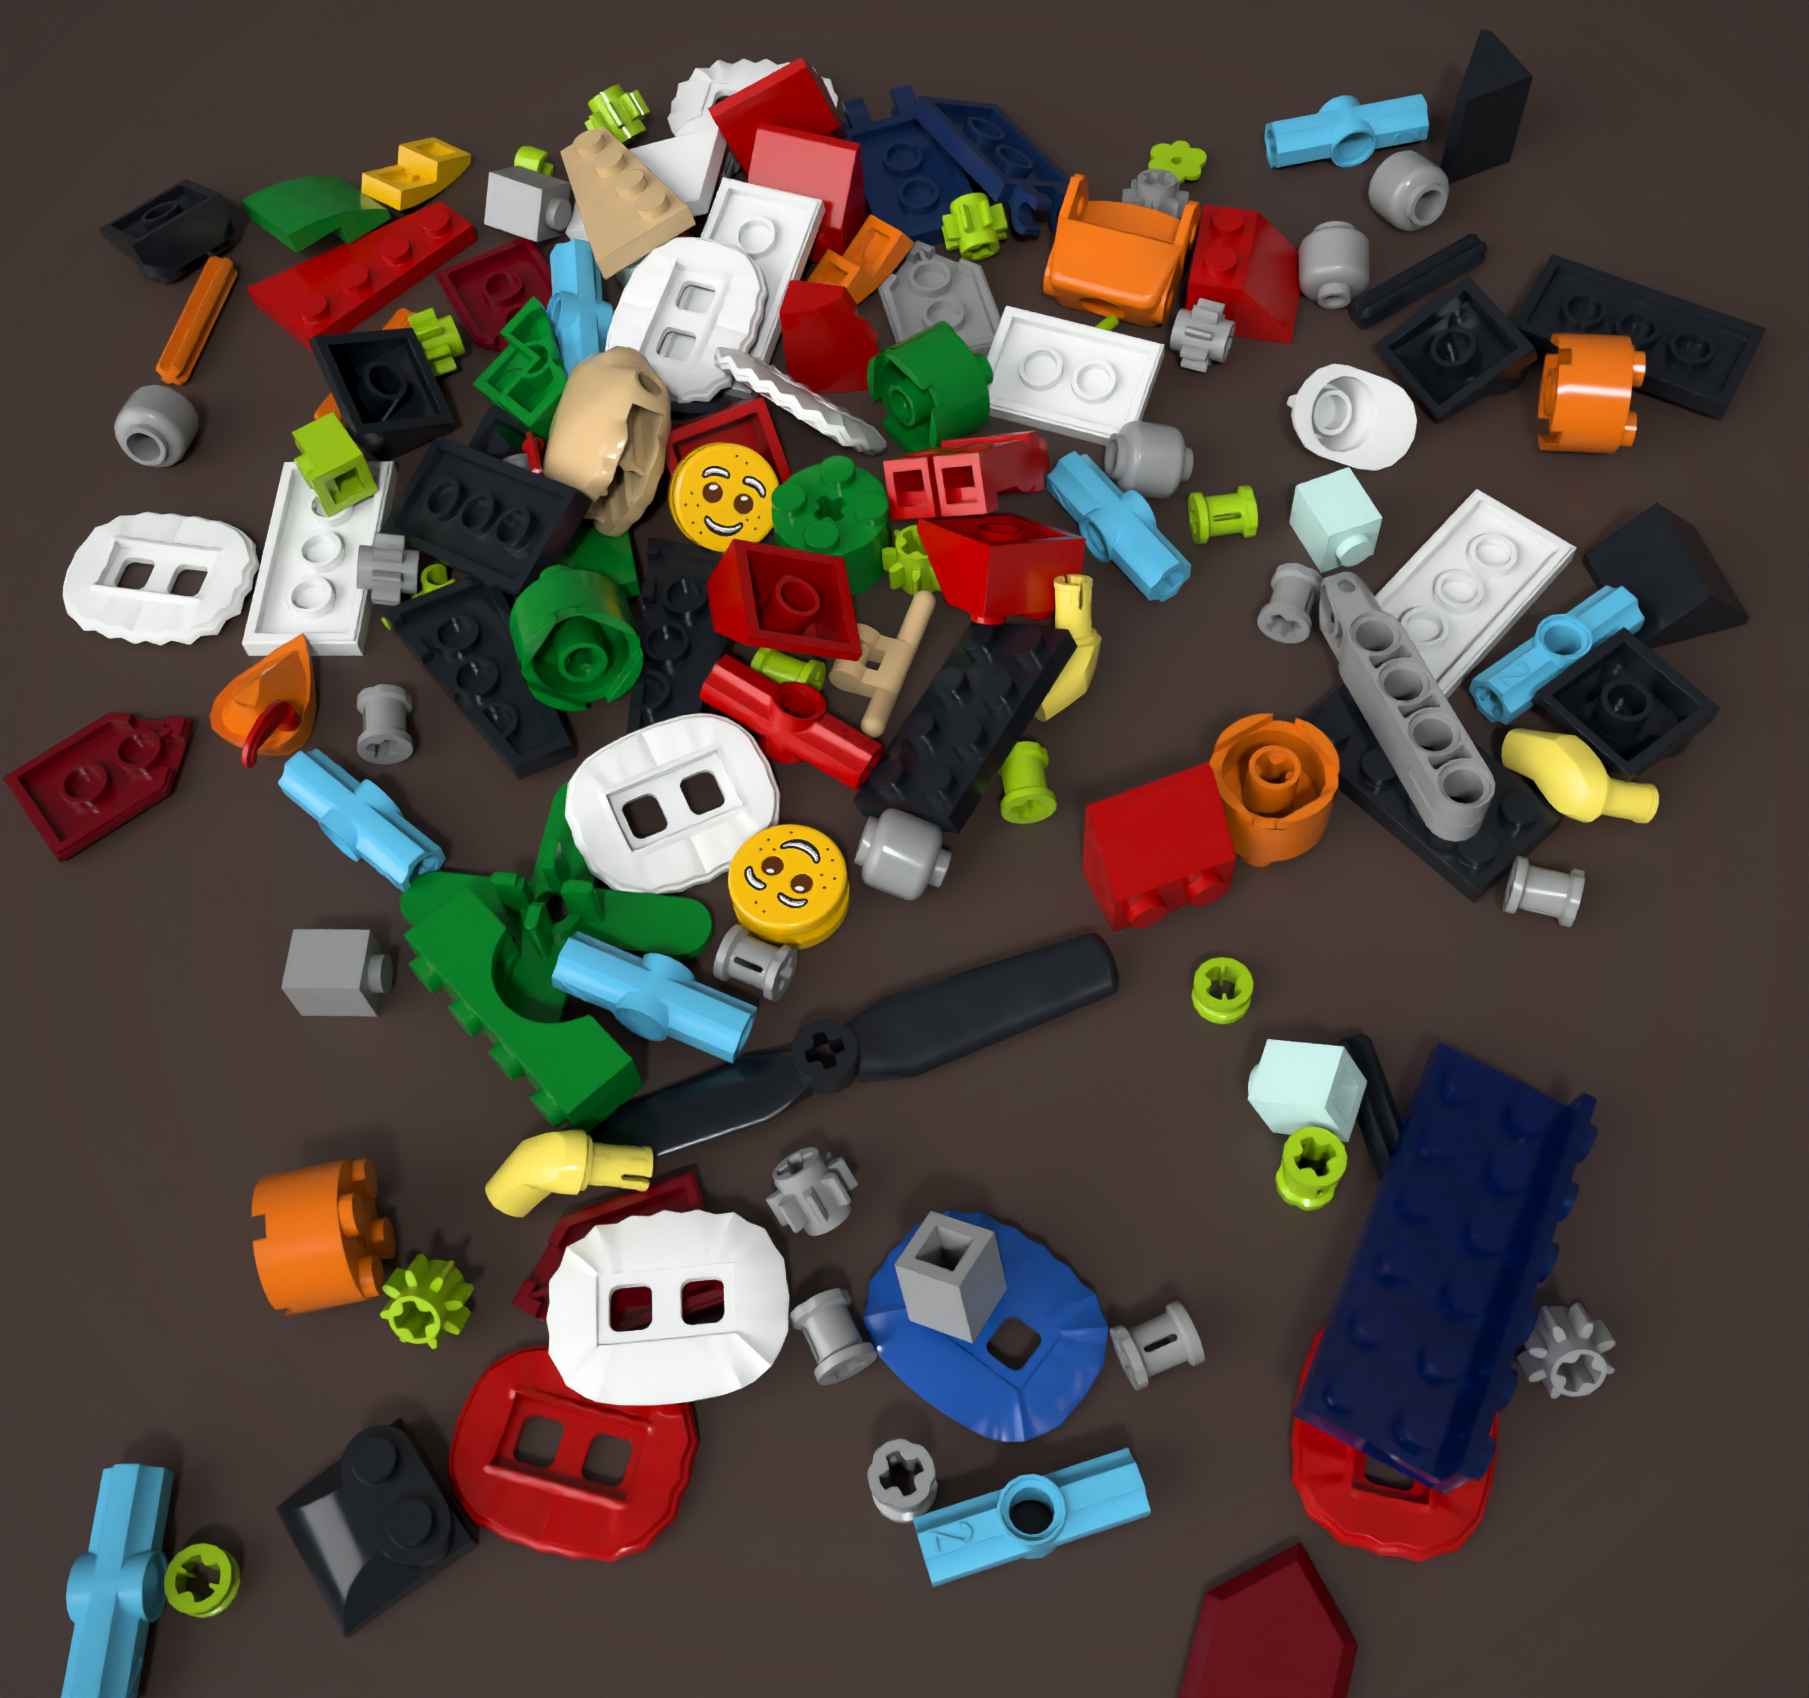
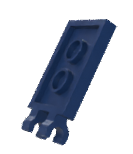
M908 84L890 89V94L896 107L891 109L892 117L875 122L871 121L862 97L843 101L842 106L847 116V120L843 122L849 136L842 140L861 144L865 204L868 217L871 214L903 232L914 243L917 240L930 246L944 243L942 216L951 214L950 204L955 199L974 192L963 167L912 116L917 101L911 85Z
M919 96L912 116L995 202L1009 204L1011 222L1015 231L1024 235H1039L1041 229L1033 220V210L1049 211L1050 227L1053 233L1056 234L1058 217L1070 178L996 104Z

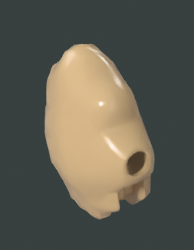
M615 346L605 352H594L573 367L551 423L542 464L545 477L576 488L593 501L583 518L588 519V522L594 525L599 532L611 537L621 536L633 523L642 517L647 506L654 499L657 485L665 466V455L671 433V401L664 382L657 374L652 372L646 356L630 347Z

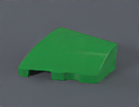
M533 296L499 332L509 345L478 377L473 385L492 404L509 414L528 431H532L533 435L541 438L546 447L551 423L568 376L545 307Z

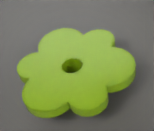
M1179 140L1172 145L1160 143L1151 149V161L1148 164V170L1161 169L1169 171L1177 177V181L1180 184L1186 180L1194 181L1200 178L1201 168L1206 164L1207 155L1199 148H1190L1189 143Z

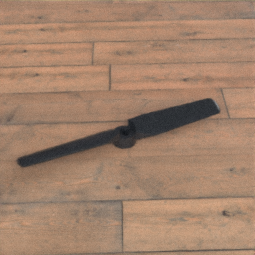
M1088 933L883 997L845 1024L830 1019L811 1022L804 1026L795 1036L791 1049L744 1056L735 1060L733 1064L729 1062L624 1104L587 1135H590L592 1142L637 1147L650 1146L653 1152V1159L767 1123L812 1096L813 1092L831 1094L842 1091L850 1086L857 1076L859 1077V1082L916 1077L1115 994L1118 991L1120 982L1115 958L1103 938L1096 933ZM828 1044L833 1053L838 1052L835 1055L836 1066L824 1069L820 1061H814L817 1059L816 1048L821 1045ZM567 1127V1128H564V1129L559 1130V1131L572 1130V1129H571L570 1127Z

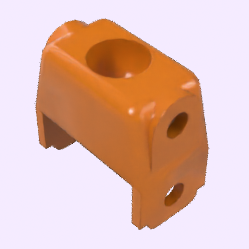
M1076 173L1074 177L1071 176L1058 217L1055 241L1045 270L1043 281L1044 294L1056 297L1059 304L1068 308L1104 317L1114 314L1120 321L1143 327H1155L1158 324L1164 325L1170 315L1178 288L1188 271L1196 246L1202 216L1200 203L1190 200L1185 205L1180 220L1166 213L1139 205L1113 201H1089L1090 189L1086 175Z

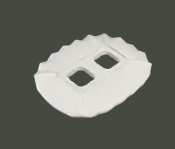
M743 58L734 64L717 60L710 68H695L688 81L678 84L676 97L671 102V113L667 119L674 136L677 137L717 126L708 110L709 107L715 105L717 99L724 100L790 64V62L777 65L768 59L754 63ZM822 77L837 109L838 96L834 92L831 79Z
M678 237L666 242L648 253L635 268L614 311L607 333L605 351L615 346H623L636 349L646 356L652 372L657 374L664 382L671 402H709L719 390L731 387L734 379L733 376L715 366L714 355L717 347L736 349L748 353L749 349L756 342L758 326L764 316V302L768 296L763 270L743 250L724 242L698 237ZM695 285L715 291L707 312L700 314L677 307L681 295L687 286ZM668 332H678L696 338L692 351L686 360L680 361L658 354L664 336Z
M717 347L714 355L717 368L735 377L738 382L747 385L755 390V392L774 402L777 406L795 415L797 419L806 422L822 434L831 437L840 445L851 446L856 451H863L871 456L877 453L880 454L888 447L885 439L873 426L867 424L863 419L851 415L846 408L833 404L827 397L814 393L808 385L795 382L791 375L782 374L774 365H768L760 358L753 357L740 350Z
M153 512L118 516L107 524L95 527L89 537L76 551L67 569L63 585V600L67 615L73 618L84 631L96 630L109 639L121 637L133 644L148 641L161 646L170 641H176L191 645L200 636L218 635L226 620L241 614L244 597L252 590L253 576L260 568L256 554V544L236 527L222 521L209 520L199 516L187 517L175 513L158 514ZM131 563L155 565L147 584L141 589L118 587L126 567ZM190 569L208 572L198 594L194 596L170 594L181 571Z
M696 713L675 717L639 729L613 741L585 759L567 784L565 818L572 831L575 846L584 857L588 869L593 876L605 882L612 890L663 895L666 893L682 892L694 885L709 883L722 873L728 872L734 855L745 841L764 829L779 825L781 793L769 761L755 738L749 732L726 717ZM709 772L714 776L725 802L718 808L697 815L690 810L681 791L680 784L682 781L695 775ZM653 796L658 801L668 825L665 830L644 839L636 838L632 834L622 809L626 804L637 799Z
M698 1209L685 1213L663 1210L651 1216H630L617 1224L595 1225L585 1238L566 1247L561 1265L549 1281L550 1304L546 1317L549 1330L548 1354L559 1370L566 1386L584 1397L600 1403L631 1406L676 1404L722 1396L740 1390L756 1381L772 1366L788 1333L789 1290L784 1258L774 1246L765 1228L746 1221L735 1212L713 1214ZM721 1281L724 1285L725 1313L723 1318L716 1323L686 1324L683 1321L682 1290L684 1286L689 1282ZM642 1286L650 1288L652 1290V1322L650 1326L643 1330L616 1332L612 1330L611 1296L614 1291L621 1288Z

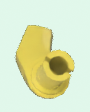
M1069 574L1067 575L1068 583H1065V577L1063 576L1054 578L1055 628L1069 629L1078 647L1034 715V717L1042 722L1049 720L1084 695L1088 690L1096 669L1102 638L1092 628L1091 602L1093 579L1086 575Z
M1515 728L1509 731L1504 739L1501 755L1503 766L1534 780L1547 801L1557 811L1569 818L1588 823L1593 822L1601 815L1645 824L1652 820L1657 812L1659 794L1655 785L1630 781L1627 783L1624 780L1609 777L1598 756L1576 735Z
M583 1129L544 1133L523 1140L486 1183L485 1192L489 1201L496 1209L513 1217H524L552 1192L578 1195L580 1191H585L587 1185L646 1191L650 1183L649 1179H644L643 1176L652 1177L653 1152L650 1146H622L592 1142L591 1136L586 1135Z

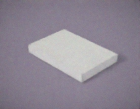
M718 126L629 149L689 207L693 217L708 214L727 141ZM575 201L566 234L570 240L579 239L589 242L577 202Z
M1006 306L987 356L994 375L992 384L987 386L990 397L989 416L1107 446L1110 436L1114 433H1119L1126 423L1142 421L1165 355L1164 344Z

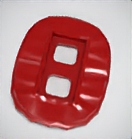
M1371 1303L1355 1306L1336 1313L1323 1325L1311 1340L1307 1358L1300 1372L1299 1387L1293 1404V1428L1290 1439L1293 1457L1291 1482L1300 1495L1307 1517L1324 1527L1340 1544L1363 1548L1378 1556L1401 1557L1420 1563L1439 1555L1458 1552L1481 1526L1492 1488L1497 1458L1499 1411L1496 1379L1490 1361L1480 1345L1464 1329L1448 1319L1415 1308ZM1390 1370L1418 1377L1423 1382L1424 1392L1420 1415L1413 1417L1385 1411L1375 1404L1374 1394L1377 1373L1379 1371ZM1380 1442L1407 1448L1412 1451L1415 1456L1413 1486L1410 1490H1398L1376 1485L1368 1481L1365 1476L1367 1449L1370 1443Z
M549 1346L523 1348L503 1356L491 1365L477 1380L457 1420L448 1455V1471L453 1497L475 1525L488 1529L509 1542L522 1544L539 1553L557 1554L572 1560L593 1559L613 1563L625 1556L647 1551L658 1535L676 1521L681 1499L691 1481L692 1464L699 1448V1441L694 1424L693 1407L690 1403L631 1406L593 1401L566 1386L559 1370L548 1354ZM532 1417L556 1421L564 1426V1433L555 1459L550 1466L545 1468L517 1461L515 1457L525 1424ZM601 1435L628 1441L633 1447L624 1478L615 1487L588 1481L583 1475L592 1444Z

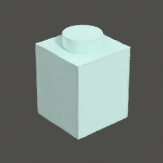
M1350 467L1296 485L1289 523L1320 573L1340 566L1350 567L1357 565L1368 556L1373 555L1383 518Z
M1267 1039L1260 1063L1252 1069L1249 1077L1248 1101L1273 1133L1291 1135L1301 1128L1318 1127L1327 1129L1335 1134L1341 1142H1349L1367 1080L1343 1046Z

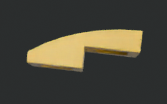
M434 137L400 144L398 165L362 173L361 193L399 211L414 207L435 196L455 181L471 164L472 154Z

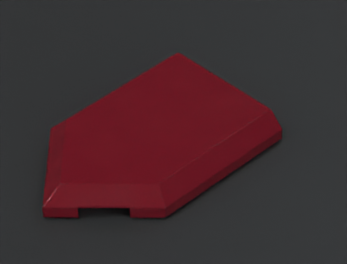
M523 237L434 273L436 280L475 346L502 352L509 343L499 332L533 296L541 302L545 310H547L552 296L551 267L535 241Z
M109 712L4 776L3 780L55 857L62 863L170 794L194 722L190 717L167 716L164 720L137 719L132 713Z
M694 1171L651 1185L646 1191L636 1190L561 1216L547 1240L549 1246L530 1279L524 1280L511 1303L512 1307L547 1323L546 1317L550 1304L549 1281L560 1267L566 1247L585 1238L595 1225L617 1224L630 1216H651L663 1210L685 1213L698 1209L707 1212ZM719 1280L689 1282L682 1290L683 1319L724 1305V1285ZM642 1286L621 1288L614 1291L611 1296V1329L616 1332L648 1328L652 1322V1290Z
M1301 1542L1206 1593L1179 1698H1347L1358 1644Z

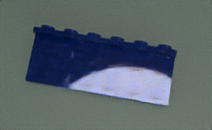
M1442 1043L1437 1045L1427 1060L1292 1413L1293 1416L1444 1496L1472 1479L1478 1481L1484 1476L1496 1450V1439L1489 1436L1496 1412H1501L1507 1406L1517 1385L1518 1372L1511 1369L1517 1346L1521 1347L1528 1340L1538 1320L1539 1307L1532 1304L1537 1285L1548 1277L1559 1254V1244L1552 1241L1557 1223L1566 1218L1578 1195L1579 1185L1571 1181L1576 1164L1582 1162L1587 1156L1597 1135V1126L1590 1123L1597 1098L1582 1092L1566 1106Z

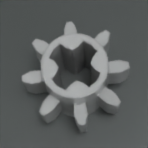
M1149 169L1139 173L1137 180H1131V188L1123 189L1122 203L1147 207L1179 219L1182 217L1185 205L1188 204L1189 192L1179 191L1180 182L1177 181V177L1173 173L1161 169Z
M1199 298L1198 304L1194 305L1192 310L1184 308L1179 310L1172 329L1170 349L1180 352V357H1182L1181 367L1206 373L1208 365L1211 366L1213 360L1222 363L1226 361L1233 342L1236 322L1225 319L1223 314L1225 304Z
M376 532L375 546L359 545L356 577L357 589L372 590V604L392 606L401 603V593L417 594L420 551L405 549V535Z
M808 1147L792 1153L774 1169L772 1177L775 1180L774 1184L778 1191L769 1195L766 1201L782 1226L789 1224L794 1233H798L804 1228L808 1235L817 1236L833 1230L849 1216L852 1209L850 1204L852 1200L847 1192L856 1187L858 1182L842 1156L834 1159L830 1151H826L821 1155L817 1148Z
M1576 1302L1570 1309L1563 1306L1547 1307L1545 1305L1530 1319L1527 1327L1519 1328L1517 1331L1527 1349L1517 1356L1529 1382L1541 1380L1549 1396L1553 1399H1556L1561 1394L1571 1397L1590 1395L1591 1392L1595 1391L1603 1383L1606 1374H1613L1615 1371L1605 1351L1615 1346L1616 1342L1602 1320L1591 1321L1581 1303Z

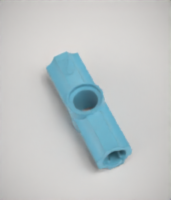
M1422 94L1361 105L1357 98L1350 95L1333 98L1325 103L1317 114L1266 124L1264 140L1267 160L1271 169L1331 158L1337 166L1342 168L1359 165L1367 160L1375 149L1427 139L1429 130L1427 103Z
M579 239L556 244L550 254L552 296L546 313L568 377L573 367L594 352H605L607 333L613 318L612 305L610 302L602 300L601 272L595 261L590 242Z
M1073 451L1058 460L1056 467L1047 475L1046 489L1079 524L1081 537L1086 538L1085 545L1090 553L1102 563L1112 560L1149 601L1159 600L1162 603L1176 595L1184 582L1190 578L1191 564L1157 529L1154 514L1144 497L1132 489L1123 493L1087 454L1079 455L1076 451Z
M1606 585L1566 614H1554L1544 618L1537 626L1532 638L1473 678L1469 691L1474 697L1477 710L1491 723L1496 721L1505 725L1509 724L1537 704L1533 700L1536 691L1620 629L1625 627L1633 635L1638 632L1645 620L1638 607V599L1623 586L1612 588Z
M317 748L309 752L300 750L284 764L283 775L278 781L284 794L317 820L328 838L349 858L356 862L363 858L381 875L385 876L397 889L404 890L405 892L411 887L410 881L415 877L427 872L440 871L442 864L446 860L442 849L405 820L396 804L373 782L365 779L362 783H359L340 765L333 762Z
M578 931L572 938L569 937L558 956V961L552 974V987L613 1012L615 1019L624 1028L639 1037L652 1041H663L669 1036L732 1064L738 1056L740 1057L757 1017L758 1007L696 982L692 972L671 957L659 953H648L643 958H640Z
M1125 1448L1043 1476L1036 1474L1020 1475L1008 1482L1003 1489L914 1517L913 1523L932 1587H936L1020 1558H1043L1053 1552L1057 1546L1150 1515L1151 1510L1136 1461H1134L1129 1448ZM1026 1500L1041 1502L1052 1514V1523L1045 1531L1039 1534L1029 1535L1019 1531L1010 1520L1011 1511L1017 1504Z
M114 1464V1467L103 1469L88 1552H82L76 1558L67 1583V1611L75 1625L61 1698H137L149 1622H154L160 1617L167 1600L164 1593V1576L169 1564L166 1555L161 1550L174 1473L165 1467H153L143 1464Z

